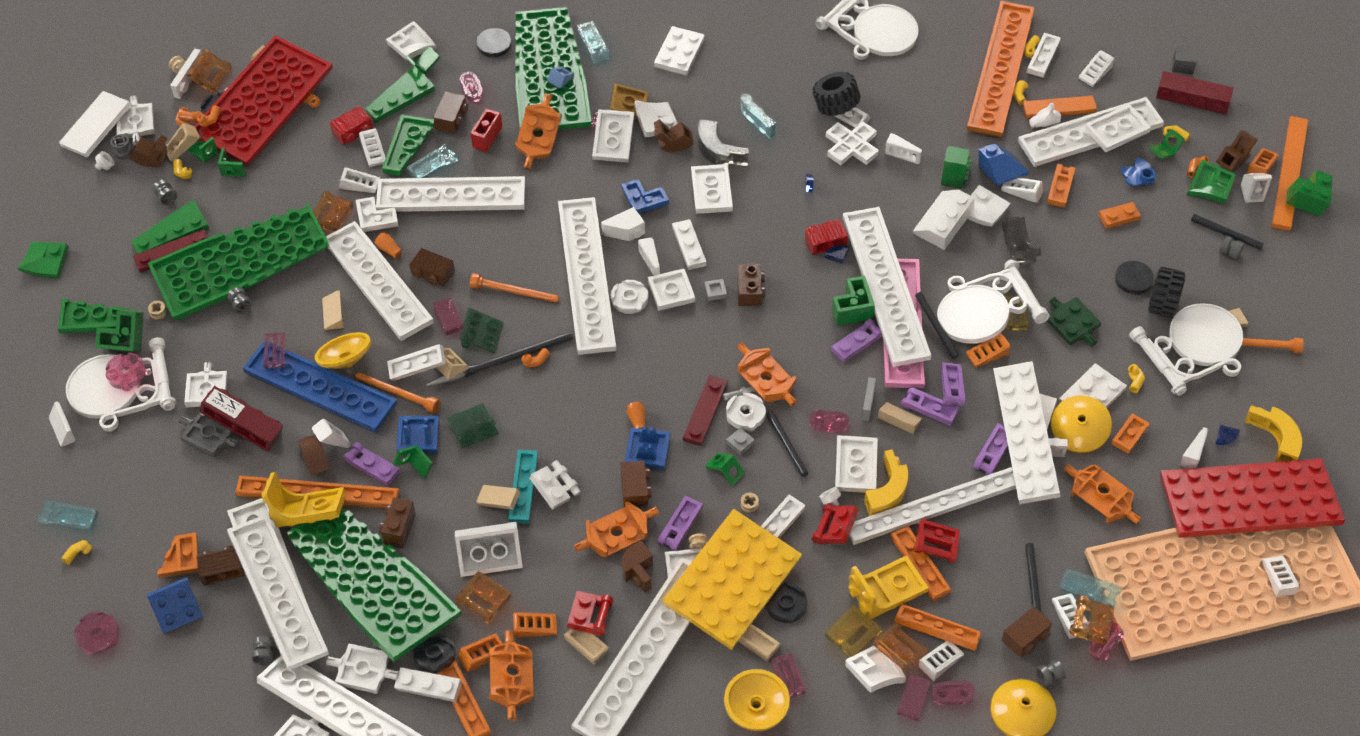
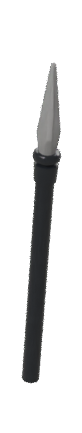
M571 332L505 355L469 365L467 370L452 379H447L443 376L428 383L427 386L455 381L462 377L467 378L469 375L471 376L487 368L514 360L525 354H531L543 348L573 339V335Z

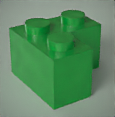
M947 147L941 185L962 189L963 183L968 182L969 171L966 170H970L972 157H969V149Z
M1315 170L1307 180L1298 177L1287 189L1286 204L1320 216L1331 205L1333 176Z
M859 276L846 279V295L833 297L831 311L836 326L866 321L870 318L874 319L875 304L866 277Z
M131 310L117 311L116 328H97L95 348L124 351L141 350L144 312Z

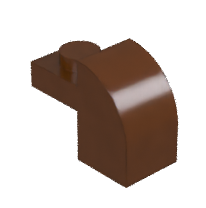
M660 119L654 122V135L659 140L660 149L666 152L682 151L694 144L692 131L682 122L671 128Z
M1240 130L1232 145L1226 146L1216 162L1230 172L1238 170L1251 156L1250 152L1258 139L1245 130Z
M160 135L156 142L153 143L140 137L129 159L143 166H160L167 153V146L165 145L167 138Z
M316 435L298 440L310 475L330 469L323 446Z
M641 540L629 547L623 554L622 574L625 582L632 579L634 585L637 588L640 587L645 593L652 589L651 578L645 570L653 566V554Z

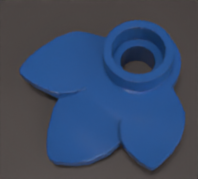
M1140 158L1135 159L1134 166H1122L1120 169L1122 175L1126 177L1125 183L1131 186L1150 185L1156 180L1155 171L1150 168V164Z

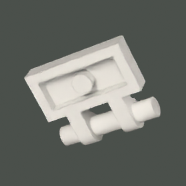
M558 460L551 464L555 471L551 472L548 466L529 477L552 510L569 501L570 496L568 492L571 491L574 496L581 493L577 487L578 483L575 479H571L566 467L561 465ZM561 477L565 485L562 486L557 478Z

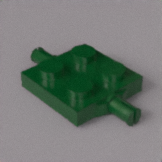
M1056 297L1050 299L1049 303L1056 309L1049 314L1047 322L1070 346L1083 339L1091 347L1095 346L1098 341L1091 333L1101 326L1098 318L1077 297L1064 304H1061Z

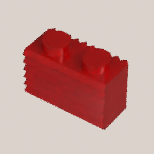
M361 106L355 107L329 122L332 134L336 136L342 145L347 142H353L360 132L373 129L372 119Z
M485 109L477 124L473 127L474 129L470 132L472 147L484 152L488 151L503 127L502 114L490 109Z
M840 219L829 220L826 223L811 225L806 228L805 241L812 255L848 245V234Z

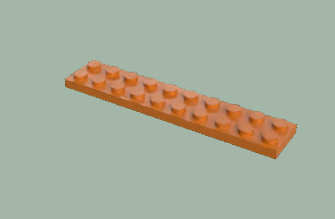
M1004 1L1000 2L967 125L968 131L1002 137L1035 7Z

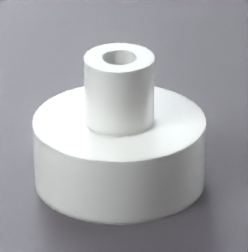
M101 151L95 157L97 162L95 167L98 170L102 168L109 170L115 164L113 158L104 151Z
M837 487L831 488L819 496L823 504L840 505L837 498L841 496V493Z

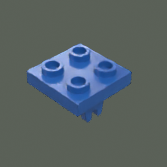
M399 416L397 453L400 449L418 445L425 454H438L439 416Z
M643 426V429L630 428L625 462L645 460V468L665 470L670 432L657 431L654 427L648 430L646 426Z
M187 577L147 594L163 634L203 617Z

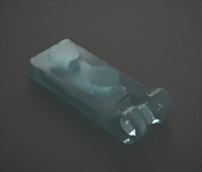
M593 21L576 26L577 32L594 64L602 59H611L610 51Z
M743 94L741 96V112L769 139L774 137L775 121L769 118L762 108L751 101L752 98L749 94Z
M444 144L408 166L407 172L413 178H427L449 163H455L459 155L454 151L452 152L447 144Z
M45 500L42 505L43 511L38 514L37 520L43 524L53 523L91 531L99 513L97 509Z
M1068 568L1059 585V588L1063 591L1096 601L1110 608L1115 607L1117 603L1115 599L1122 591V588L1116 584ZM1104 590L1109 591L1107 597L1103 596Z

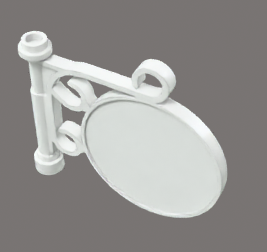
M842 0L825 17L820 16L816 21V26L820 30L830 27L843 38L856 45L853 55L858 60L867 59L869 52L880 56L903 54L914 46L918 36L917 22L909 12L900 7L887 4L869 7L867 0ZM857 4H863L864 7H859ZM852 8L855 12L860 13L856 21L851 16L845 15ZM838 21H848L850 24L845 25L842 23L840 28ZM854 29L855 38L845 31ZM860 48L866 53L860 54L857 51H859Z
M1008 260L1005 263V270L965 283L964 278L961 276L951 277L948 280V288L951 292L941 301L937 316L949 338L962 343H980L994 338L1004 330L1009 320V312L1021 314L1028 307L1032 312L1033 319L1038 324L1047 321L1049 313L1046 308L1040 306L1027 282L1022 278L1018 271L1019 263L1014 260ZM994 280L992 283L993 288L981 285ZM1000 280L1008 282L1006 286L1002 288L997 287V285L1000 284ZM955 282H959L962 285L953 286L952 284ZM1013 286L1019 297L1012 298L1008 304L1002 294L1007 293ZM1020 300H1021V302L1023 303V306H1021V307H1014V306H1013L1014 304L1019 303Z
M1201 303L1181 309L1172 319L1169 338L1159 336L1153 343L1150 338L1147 339V333L1141 326L1136 327L1129 334L1133 342H1137L1143 348L1159 371L1164 374L1173 386L1171 389L1172 393L1177 396L1186 392L1187 382L1199 379L1222 367L1223 372L1231 377L1237 376L1241 370L1240 362L1233 358L1238 354L1242 345V327L1229 311L1216 305ZM1164 342L1168 345V347L1163 348V351L1158 346V343ZM1171 347L1182 357L1175 366L1165 355L1170 352ZM1181 364H1187L1190 366V369H1188V373H1183L1178 370V367ZM1194 364L1211 366L1201 372L1192 374ZM1227 365H1234L1237 369L1229 370Z
M159 337L151 339L149 347L150 351L153 352V360L151 358H142L135 366L126 358L111 354L95 356L81 363L71 373L66 384V396L71 407L82 416L100 419L101 428L107 432L113 431L118 427L119 421L117 417L139 412L156 405H160L167 411L174 409L176 399L171 397L169 378L164 357V350L166 348L164 339ZM151 364L155 386L148 384L140 386L138 373L144 376L152 374L150 368L141 369L143 365ZM147 390L154 392L150 399L147 396H141V394ZM136 396L141 402H144L143 404L127 408ZM114 418L111 425H104L107 420Z

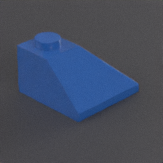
M994 143L979 149V167L997 186L1029 174V171L1011 152Z

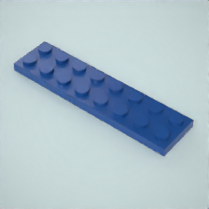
M264 340L243 367L244 373L375 433L397 405L395 398L328 368L321 367L315 362Z

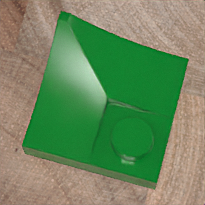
M1201 160L1186 195L1203 197L1224 204L1236 174Z
M31 242L24 259L18 266V270L35 276L59 279L69 246L67 243Z

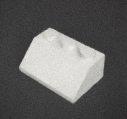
M959 189L942 191L915 227L913 234L945 250L974 210L975 198Z
M516 522L455 531L461 577L523 568Z

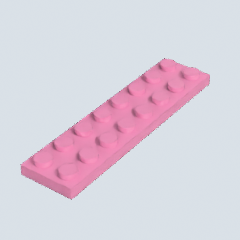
M898 259L922 327L921 305L915 297L918 292H921L919 259ZM883 339L885 387L924 388V361L893 367Z

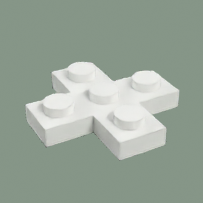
M837 122L826 131V137L836 144L828 150L827 156L839 165H842L852 156L867 165L879 153L878 149L868 143L876 136L877 131L865 122H862L852 131Z

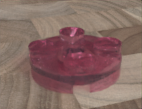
M128 353L129 355L124 356L119 354L107 363L105 375L112 387L122 389L123 391H130L147 375L145 364L137 354ZM124 369H125V370H128V369H129V372L123 374V373H122V370H124Z
M94 611L84 615L79 620L78 627H75L74 630L76 642L88 654L105 651L118 642L119 627L115 618L110 614H104L102 611ZM98 628L99 631H101V633L96 636L91 635L94 633V629Z

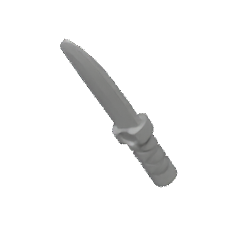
M742 387L740 390L722 394V398L725 402L736 395L738 397L743 396V393L755 394L757 392L753 387Z

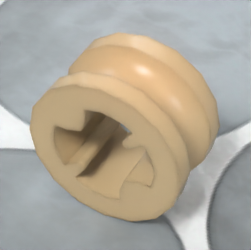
M175 56L170 60L169 67L178 74L186 61L181 56Z
M153 301L148 306L150 317L154 320L163 319L167 314L165 304L161 301Z
M745 493L741 497V508L747 513L755 512L759 508L758 496L754 493ZM749 500L750 502H753V505L750 506V504H746V501Z
M701 533L690 536V549L703 548L707 543V536Z

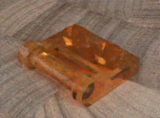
M204 49L187 77L209 92L215 93L226 72H229L232 66L229 62L221 60L207 49ZM217 66L220 69L212 82H209L207 78L214 67Z
M324 191L313 213L321 228L335 232L353 208V202L332 195L329 191ZM327 202L331 203L322 218H318Z
M478 571L458 593L455 601L460 605L464 604L482 616L483 620L489 624L512 595L510 591ZM472 593L491 607L486 610L468 596Z
M1083 595L1077 596L1075 602L1077 608L1074 622L1070 626V634L1106 645L1115 607L1089 600L1088 597ZM1085 610L1091 611L1087 629L1082 626Z
M894 623L890 629L875 638L872 644L904 671L919 662L929 651L925 645L921 646L906 634L898 623Z

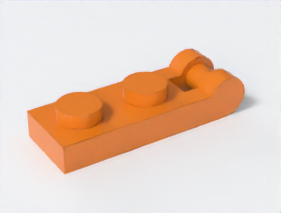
M1057 164L1047 204L1065 208L1075 167L1070 166V168L1063 167L1062 164Z

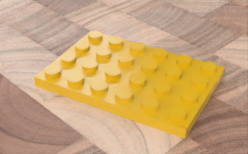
M733 509L663 598L662 603L732 650L801 559L802 554Z

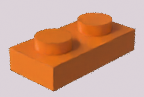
M1130 202L1101 210L1098 216L1104 227L1109 229L1138 221L1141 214L1135 204Z
M1132 413L1112 440L1111 445L1129 454L1148 429L1150 423Z

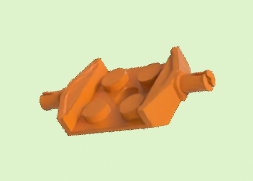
M545 93L543 103L526 106L525 115L517 142H515V148L526 156L525 169L528 166V170H531L533 160L547 158L551 155L561 120V115L550 107L552 94L548 96V93ZM539 129L542 130L543 135L535 137L533 132Z
M743 342L740 343L737 349L743 353L744 357L738 364L737 371L764 401L773 402L785 399L791 407L795 405L797 400L790 392L796 384L797 377L793 376L791 378L770 355V348L749 350ZM768 376L771 380H763L761 377Z
M1069 464L1064 468L1063 471L1074 479L1070 496L1073 497L1075 494L1107 517L1105 522L1110 523L1123 517H1127L1136 525L1140 522L1141 517L1135 514L1131 507L1134 492L1097 465H1091L1077 471ZM1104 487L1109 492L1101 493L1098 488Z
M625 502V507L592 523L587 520V538L574 544V548L578 553L589 547L599 556L606 558L640 540L646 539L648 519L659 515V511L655 506L642 512L641 509L630 502ZM614 530L623 532L620 536L611 534Z
M506 630L505 643L492 647L488 652V657H490L491 691L489 699L507 708V720L511 721L512 718V721L517 720L516 707L532 701L534 697L532 651L526 646L516 644L514 642V631L511 630L509 633V630ZM514 668L518 674L510 675L507 669Z

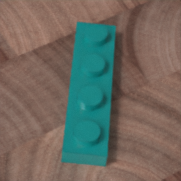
M517 451L513 488H517L520 494L514 509L509 510V523H530L534 484L529 477L536 472L538 451Z

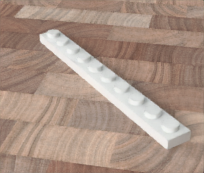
M1011 467L857 520L853 524L849 537L853 545L899 530L907 525L919 523L920 519L928 520L1016 489L1013 468Z

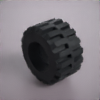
M849 72L828 74L819 79L812 88L819 112L827 116H836L849 112L857 106L856 104L861 99L856 79Z
M1163 266L1159 268L1149 301V313L1168 318L1175 316L1185 282V272Z

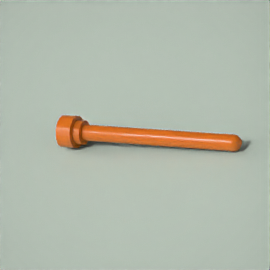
M472 273L470 278V288L487 287L555 303L559 301V296L486 280L484 277H481V274Z
M1243 338L1241 346L1284 348L1293 351V353L1302 354L1304 341L1303 338L1290 339V341Z
M355 374L356 380L423 405L427 412L436 414L439 410L440 399L435 397L424 398L365 374Z

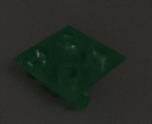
M468 307L459 338L462 347L469 348L473 344L495 354L504 322Z
M484 403L447 417L462 449L499 434L495 426L496 422L493 417H490Z

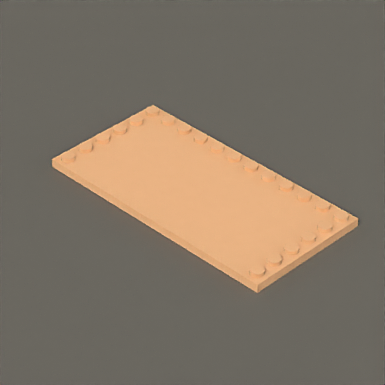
M1333 526L1179 538L1176 528L1089 547L1084 552L1130 661L1360 607V580ZM1284 556L1299 585L1296 594L1275 597L1262 562L1264 558ZM1272 563L1271 565L1276 566L1280 565V563ZM1278 569V570H1274V571H1275V572H1280V571H1282V569Z

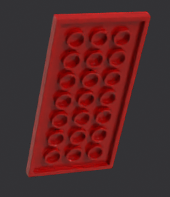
M275 35L204 114L208 116L214 105L219 106L221 111L217 121L206 127L201 126L199 122L194 125L200 136L198 140L205 143L213 137L219 152L224 147L227 156L249 166L333 69L332 63Z
M1322 458L1166 470L1160 473L1179 538L1344 525L1345 522Z

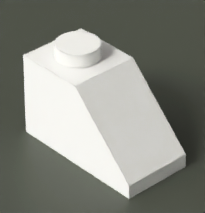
M1265 173L1244 174L1240 187L1245 203L1264 202L1272 180L1271 175Z
M634 207L601 222L602 235L605 237L631 241L645 234V222Z

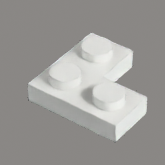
M374 197L356 200L360 227L363 232L398 226L395 208L377 211Z

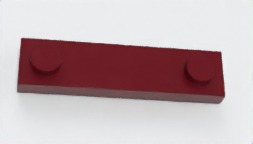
M201 230L136 254L133 258L139 272L142 273L150 270L149 262L208 237L205 230Z
M709 375L683 435V441L702 446L721 402L722 394H724L728 385V380Z

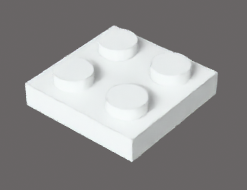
M685 269L648 277V283L659 311L695 302V296Z

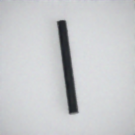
M1196 214L1191 219L1193 222L1259 250L1264 245L1260 241Z
M918 292L915 295L916 299L952 359L959 356L957 350L922 292Z
M767 412V418L801 477L807 476V469L774 412Z
M1027 543L1025 548L1032 607L1035 606L1042 613L1034 544Z

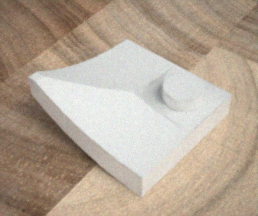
M414 21L386 39L387 44L407 61L406 55L413 58L424 53L429 46L433 50L437 49L432 39Z
M635 101L638 120L645 137L655 136L654 122L659 119L669 128L678 124L668 102L648 103Z
M978 185L971 195L975 198L974 210L967 219L992 227L1007 211L1010 203Z
M881 642L845 660L846 667L870 693L885 686L906 682L903 671Z

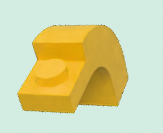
M1251 405L1244 422L1262 428L1275 437L1278 443V451L1274 461H1297L1302 448V436L1294 420L1276 407H1272L1271 411L1268 412L1260 407Z
M893 449L885 451L883 460L890 481L881 488L865 492L864 503L869 516L898 507L905 496L908 468L906 464L900 466V460L898 456L895 457Z

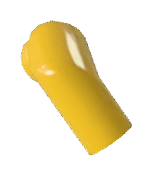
M1034 35L1025 45L1024 53L1028 58H1033L1036 51L1035 47L1041 41L1037 35Z
M1023 80L1016 83L1013 91V96L1019 105H1023V101H1026L1023 92L1026 91L1025 88L1028 89V83Z
M1177 125L1167 126L1163 130L1164 136H1166L1169 129L1174 130L1185 138V142L1191 136L1190 133Z
M181 159L173 161L175 176L184 180L191 178V168L188 170L187 167L183 168Z
M1132 364L1128 367L1129 376L1133 381L1129 390L1132 393H1138L1145 381V376L1136 364Z
M86 540L77 542L69 547L61 560L70 565L80 551L83 554H88L92 549V545L88 544Z

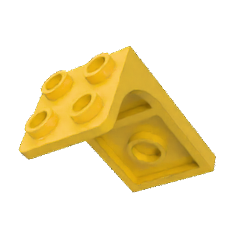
M276 472L270 474L266 487L262 492V500L267 504L269 517L274 521L276 528L295 526L301 523H314L325 519H335L339 517L346 496L344 487L305 494L293 493L281 484Z
M907 555L866 575H862L856 566L852 567L848 586L849 593L852 597H856L860 610L863 614H867L870 620L927 593L929 589Z

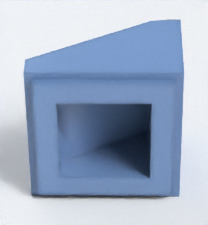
M563 67L550 70L547 81L558 88H562L574 77V74Z

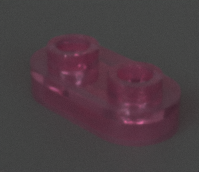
M473 72L461 74L460 85L466 98L472 102L481 100L484 94L477 75Z
M816 410L811 413L809 424L817 431L842 433L849 427V417L843 412Z
M1118 623L1107 624L1089 647V654L1095 661L1106 660L1121 641L1124 631Z
M968 681L939 682L933 686L931 697L938 705L968 704L974 699L975 687ZM964 692L967 696H962L960 693ZM939 694H944L946 697L942 698Z

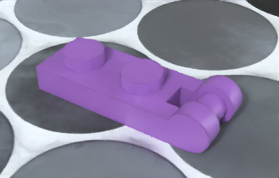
M870 318L864 325L831 346V351L845 363L882 337L880 327H877L876 322Z
M942 362L940 371L943 404L950 405L953 403L963 407L965 404V391L961 364Z
M912 387L908 389L906 398H903L900 403L901 407L906 410H914L949 426L952 425L960 408L953 404L944 405L943 400Z
M997 423L974 462V469L978 471L981 469L987 475L995 472L997 465L1008 448L1005 427ZM986 459L991 462L990 464H987L984 462V460Z
M355 442L352 445V450L346 452L343 456V459L348 464L386 486H389L400 473L399 467L394 466L392 463L364 448L359 442ZM358 454H359L360 456H362L360 459H357V458H355V457H356Z
M685 496L659 536L658 543L663 546L666 544L670 546L671 550L678 551L682 541L702 511L703 504ZM670 534L676 535L675 539L670 538Z

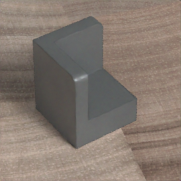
M1176 47L1173 56L1172 72L1193 74L1197 60L1183 58V48Z

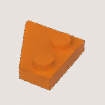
M197 533L176 535L171 543L170 550L167 551L164 557L165 562L162 568H159L157 571L159 578L199 572L196 558L199 555Z

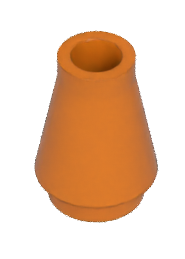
M383 232L375 239L376 247L396 259L402 254V250L390 234Z
M642 402L628 404L626 413L633 427L643 429V426H646L645 406L642 405Z

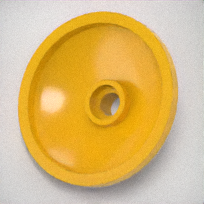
M361 332L339 336L324 344L316 352L315 361L319 366L328 369L351 367L368 352L371 346V339L369 335Z
M1077 395L1063 400L1055 408L1051 418V430L1054 438L1066 439L1068 444L1067 450L1076 453H1088L1097 450L1108 440L1112 429V420L1108 409L1099 400L1090 396ZM1084 417L1086 420L1084 422H1080L1078 418Z
M751 669L741 672L729 682L725 690L724 705L728 716L734 723L747 730L763 731L773 728L784 719L789 709L790 697L785 683L777 675L766 670ZM757 704L760 706V708L756 709L753 707V705Z
M1015 679L1004 683L996 690L991 701L990 709L993 721L1007 736H1044L1050 731L1056 719V704L1047 689L1031 680ZM1022 701H1027L1029 705H1024Z

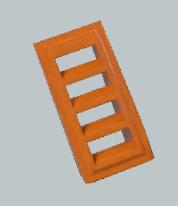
M1262 148L1250 163L1246 174H1268L1279 155Z
M999 333L994 338L966 351V355L974 367L977 368L1009 355L1011 346L1004 335Z
M513 613L515 638L557 635L556 614ZM546 621H550V628H546ZM530 622H533V628L529 627ZM537 622L542 623V628H538Z
M496 633L460 648L458 659L467 673L490 661V657H488V653L486 654L483 647L489 652L492 648L490 643L494 646L503 644Z

